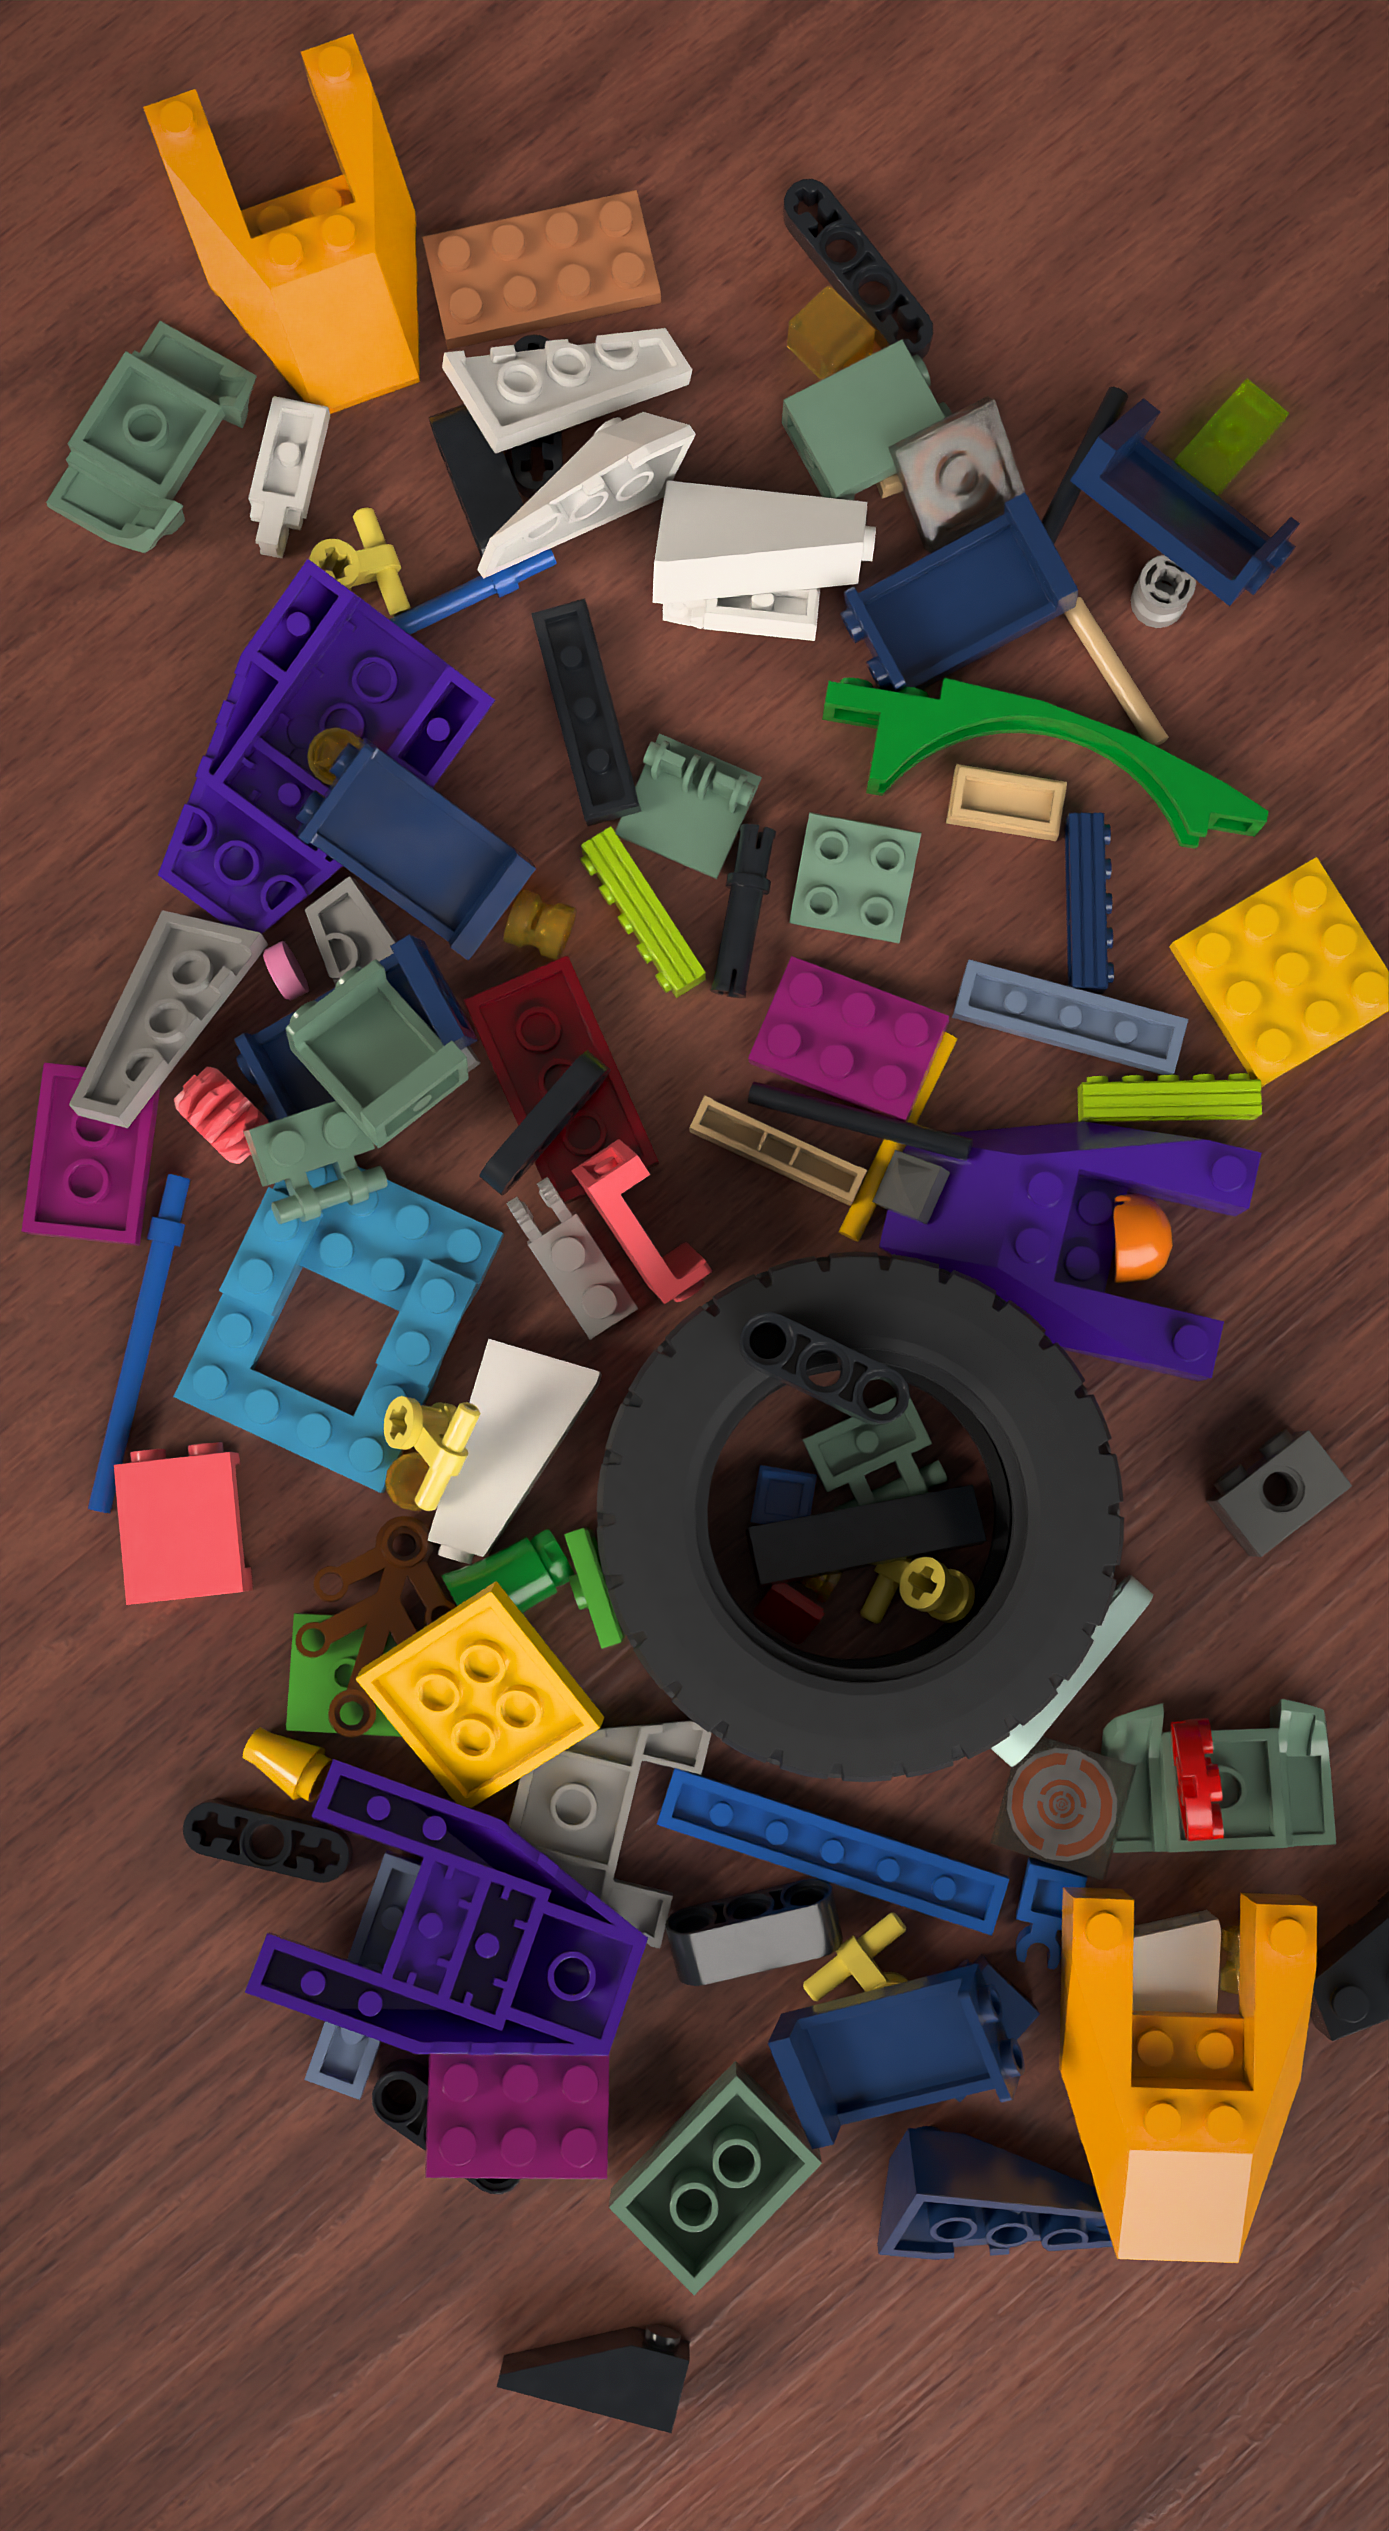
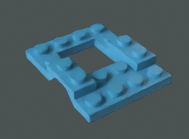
M332 1164L306 1172L309 1183L313 1188L338 1180ZM283 1180L275 1183L273 1189L268 1187L219 1289L223 1294L173 1397L375 1491L384 1493L404 1451L403 1449L392 1448L386 1442L384 1436L386 1411L390 1403L399 1396L415 1398L420 1405L425 1406L434 1387L447 1348L463 1314L480 1289L504 1234L387 1180V1187L369 1193V1199L352 1206L346 1201L321 1210V1216L302 1222L297 1218L279 1224L272 1211V1202L290 1196ZM302 1267L399 1311L375 1362L378 1366L354 1416L254 1370Z

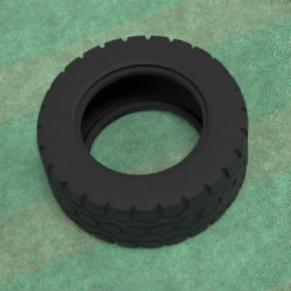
M875 1252L830 1253L827 1257L815 1258V1256L791 1260L770 1267L768 1271L757 1275L752 1274L733 1283L714 1295L713 1299L706 1302L702 1307L699 1306L685 1317L665 1337L666 1340L660 1344L657 1350L653 1351L629 1387V1392L623 1404L620 1405L605 1447L606 1451L603 1464H601L597 1491L598 1549L603 1575H605L608 1594L615 1615L624 1634L627 1635L629 1642L633 1646V1651L660 1689H663L672 1698V1702L691 1720L707 1732L710 1731L715 1736L721 1738L723 1743L742 1754L763 1763L767 1761L778 1765L782 1770L821 1779L831 1777L842 1778L843 1781L850 1782L888 1781L892 1777L902 1775L909 1778L929 1774L953 1766L954 1761L965 1756L970 1759L991 1749L1010 1736L1009 1732L1019 1724L1024 1726L1039 1714L1058 1694L1056 1689L1063 1680H1070L1094 1642L1091 1636L1095 1631L1096 1625L1102 1626L1115 1589L1116 1580L1113 1579L1115 1565H1120L1124 1541V1517L1119 1516V1503L1123 1502L1122 1480L1116 1454H1111L1108 1443L1112 1438L1094 1394L1088 1395L1083 1385L1085 1379L1073 1360L1058 1342L1052 1343L1049 1337L1045 1335L1046 1329L1029 1313L1011 1300L1006 1302L996 1295V1290L977 1279L953 1270L951 1273L939 1268V1264L895 1254L891 1257L878 1256ZM765 1312L780 1314L894 1369L903 1376L907 1383L928 1393L945 1406L969 1433L979 1450L990 1480L994 1505V1525L988 1559L981 1577L974 1588V1603L969 1613L963 1619L953 1623H945L920 1642L897 1652L864 1659H840L805 1652L772 1636L753 1621L732 1597L715 1564L708 1532L707 1506L714 1467L721 1450L739 1422L767 1396L787 1385L754 1369L742 1357L739 1340L742 1329L750 1318ZM769 1325L760 1326L752 1332L749 1338L751 1349L760 1358H776L784 1351V1337L781 1331ZM824 1352L816 1353L807 1360L806 1372L808 1377L820 1373L840 1371V1364L831 1354Z

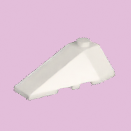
M646 412L639 413L623 421L620 417L608 420L489 539L477 570L484 579L663 498L666 481L673 480L696 435L688 424Z

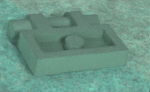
M336 1100L243 1131L262 1186H268L283 1180L287 1186L290 1196L272 1202V1211L279 1224L297 1218L302 1222L321 1216V1210L346 1201L351 1206L369 1199V1193L383 1189L388 1185L385 1172L381 1166L360 1171L357 1167L354 1156L373 1150L375 1147L369 1137ZM332 1164L338 1180L313 1188L309 1183L306 1172Z
M896 1397L869 1410L877 1414H886L895 1406ZM911 1398L909 1399L907 1409L901 1417L888 1424L872 1425L851 1417L802 1440L825 1491L829 1492L846 1483L850 1488L854 1499L835 1507L834 1511L929 1493V1489L948 1481L938 1460L918 1469L911 1453L932 1443ZM894 1462L900 1478L871 1491L864 1475Z

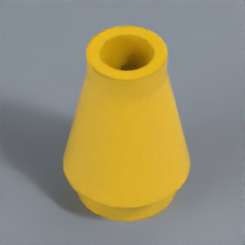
M261 1727L256 1729L251 1735L243 1751V1758L253 1763L295 1801L300 1797L309 1802L317 1798L321 1793L333 1761L324 1755L325 1749L322 1747L277 1735Z

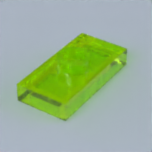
M1246 378L1175 458L1174 462L1219 496L1285 422L1289 412Z

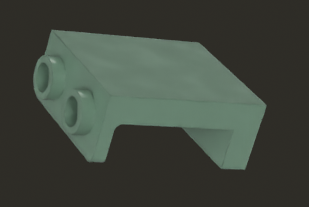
M903 340L783 400L782 425L822 497L854 501L856 493L907 468L910 455L926 433L938 424L955 420L947 404L944 402L938 404L929 389L931 380L923 360L917 354L911 356Z
M377 959L370 962L364 968L356 966L347 971L338 980L335 990L319 1002L313 1000L302 1005L292 1015L290 1024L286 1027L291 1051L378 1149L469 1079L466 1055L452 1040L445 1046L442 1044L437 1035L389 984L386 979L385 968Z

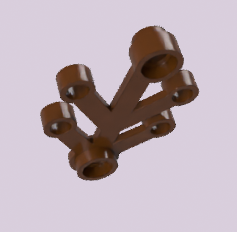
M399 1516L390 1519L379 1530L376 1536L375 1548L339 1567H324L314 1578L313 1589L316 1596L324 1602L332 1603L344 1597L349 1585L384 1569L377 1593L321 1623H306L296 1634L295 1645L298 1652L304 1657L313 1659L324 1655L331 1643L367 1625L347 1690L337 1694L331 1701L328 1709V1720L331 1727L342 1736L357 1737L364 1734L372 1727L376 1718L374 1701L356 1680L361 1669L382 1656L389 1632L396 1645L417 1633L400 1601L406 1577H408L426 1607L424 1614L425 1626L432 1623L431 1614L435 1608L445 1607L451 1611L457 1607L451 1601L446 1600L427 1564L433 1551V1542L428 1541L430 1530L417 1518ZM401 1535L410 1537L415 1545L414 1552L408 1556L398 1555L393 1549V1541L396 1537ZM335 1574L341 1579L342 1588L337 1594L327 1595L321 1590L320 1579L324 1575ZM315 1629L323 1634L324 1645L321 1649L317 1651L305 1649L302 1644V1636L308 1630ZM354 1702L361 1707L363 1716L358 1724L348 1725L342 1721L340 1710L344 1704Z

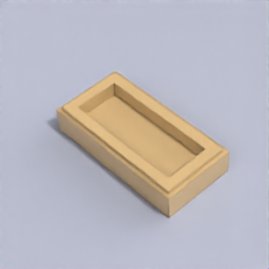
M956 764L946 823L1056 841L1060 831L1067 782Z

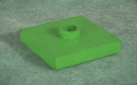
M585 1527L564 1534L577 1574L569 1576V1580L579 1610L589 1609L602 1649L621 1643L625 1634L615 1615L608 1594V1587L599 1556L598 1543L593 1529Z
M294 1613L286 1721L287 1731L337 1733L331 1727L328 1720L329 1705L337 1694L347 1690L367 1625L331 1643L327 1652L321 1657L311 1659L301 1655L296 1648L295 1638L298 1630L306 1623H321L334 1615ZM308 1630L302 1636V1644L309 1651H317L324 1645V1636L318 1630ZM390 1632L383 1654L397 1646ZM349 1702L342 1706L340 1717L344 1723L355 1725L362 1719L363 1712L358 1704ZM375 1704V1721L372 1727L362 1735L402 1737Z

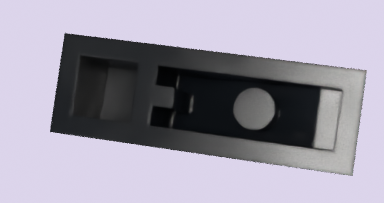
M650 2324L647 2325L646 2330L632 2326L507 2354L503 2357L497 2387L672 2433L690 2361V2341L680 2339L681 2334L672 2328Z

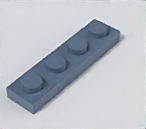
M968 960L952 1018L1161 1075H1173L1175 1073L1188 1019L973 960Z
M390 1850L386 1851L347 1960L382 1972L422 1862ZM325 2022L304 2080L360 2100L381 2041Z

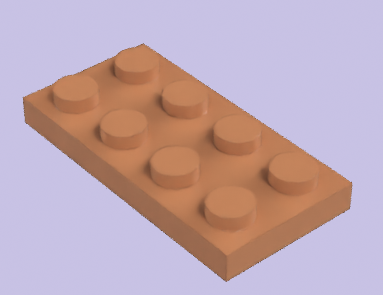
M637 190L422 237L448 350L661 303L660 286Z

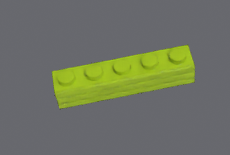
M610 826L583 843L581 847L584 856L580 858L582 865L590 876L596 874L603 884L598 888L608 905L616 904L621 912V915L617 916L620 924L628 935L632 932L636 935L640 942L636 947L647 964L652 961L659 973L655 977L664 992L667 993L671 990L674 996L678 998L705 981L706 972L613 828Z
M1245 1073L1228 1075V1080H1215L1213 1074L1194 1075L1193 1080L1179 1081V1075H1161L1157 1077L1158 1081H1144V1076L1131 1075L1122 1077V1082H1108L1107 1076L1087 1077V1082H1082L1077 1088L1078 1122L1255 1120L1262 1115L1261 1080L1250 1079V1074Z

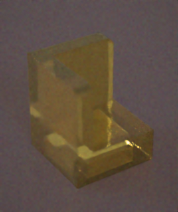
M827 286L789 321L787 346L819 379L823 380L872 355L876 330L832 287Z

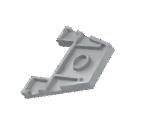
M693 1720L600 1728L520 1778L509 1827L648 1937V1945L660 1949L673 1893L615 1879L614 1874L641 1762L648 1761L702 1775L711 1732H707Z

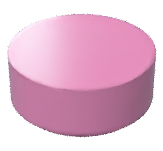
M284 941L264 950L263 957L267 969L285 999L291 1001L309 992L304 973L293 952Z

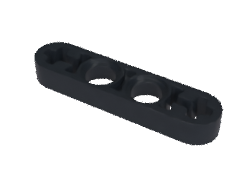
M802 179L793 183L786 192L783 206V220L788 231L881 349L898 342L899 327L891 315L900 306L898 308L897 322L906 332L913 331L914 329L918 330L915 344L909 339H904L903 342L911 356L917 354L923 359L929 352L933 337V323L927 312L827 186L814 179ZM802 201L808 207L816 203L818 204L817 219L824 228L818 237V222L809 212H804L801 215L798 214V206ZM835 240H846L855 247L857 253L852 260L839 263L828 257L825 251L826 247ZM874 281L882 283L890 293L889 298L879 305L866 303L859 295V289L864 284Z

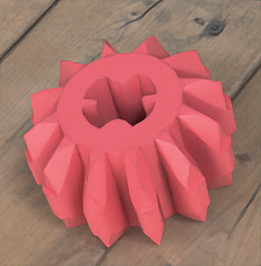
M206 1067L198 1076L193 1075L182 1086L184 1089L174 1098L175 1107L226 1160L231 1163L241 1164L251 1155L243 1131L269 1123L268 1119L217 1068Z

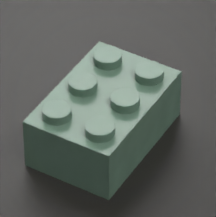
M735 2061L611 2188L609 2208L673 2275L695 2295L822 2164L819 2148L812 2150L804 2130Z

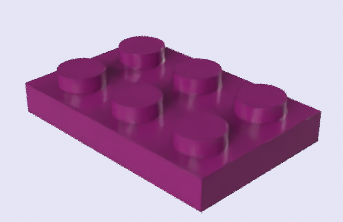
M791 956L748 1060L754 1066L872 1112L908 1122L950 1022L949 1016Z
M44 1063L21 1231L34 1235L140 1246L160 1087L130 1126L125 1128L79 1116L70 1107V1101L87 1067Z
M429 2054L425 2178L607 2179L609 2055Z

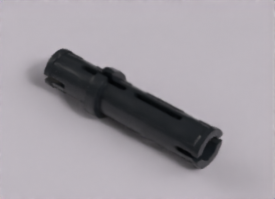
M743 824L740 827L741 835L734 872L729 873L726 880V887L730 889L714 980L710 989L712 993L721 996L724 992H728L727 997L746 998V985L763 895L769 894L771 881L766 879L776 831L769 827H764L763 832H758L759 825Z

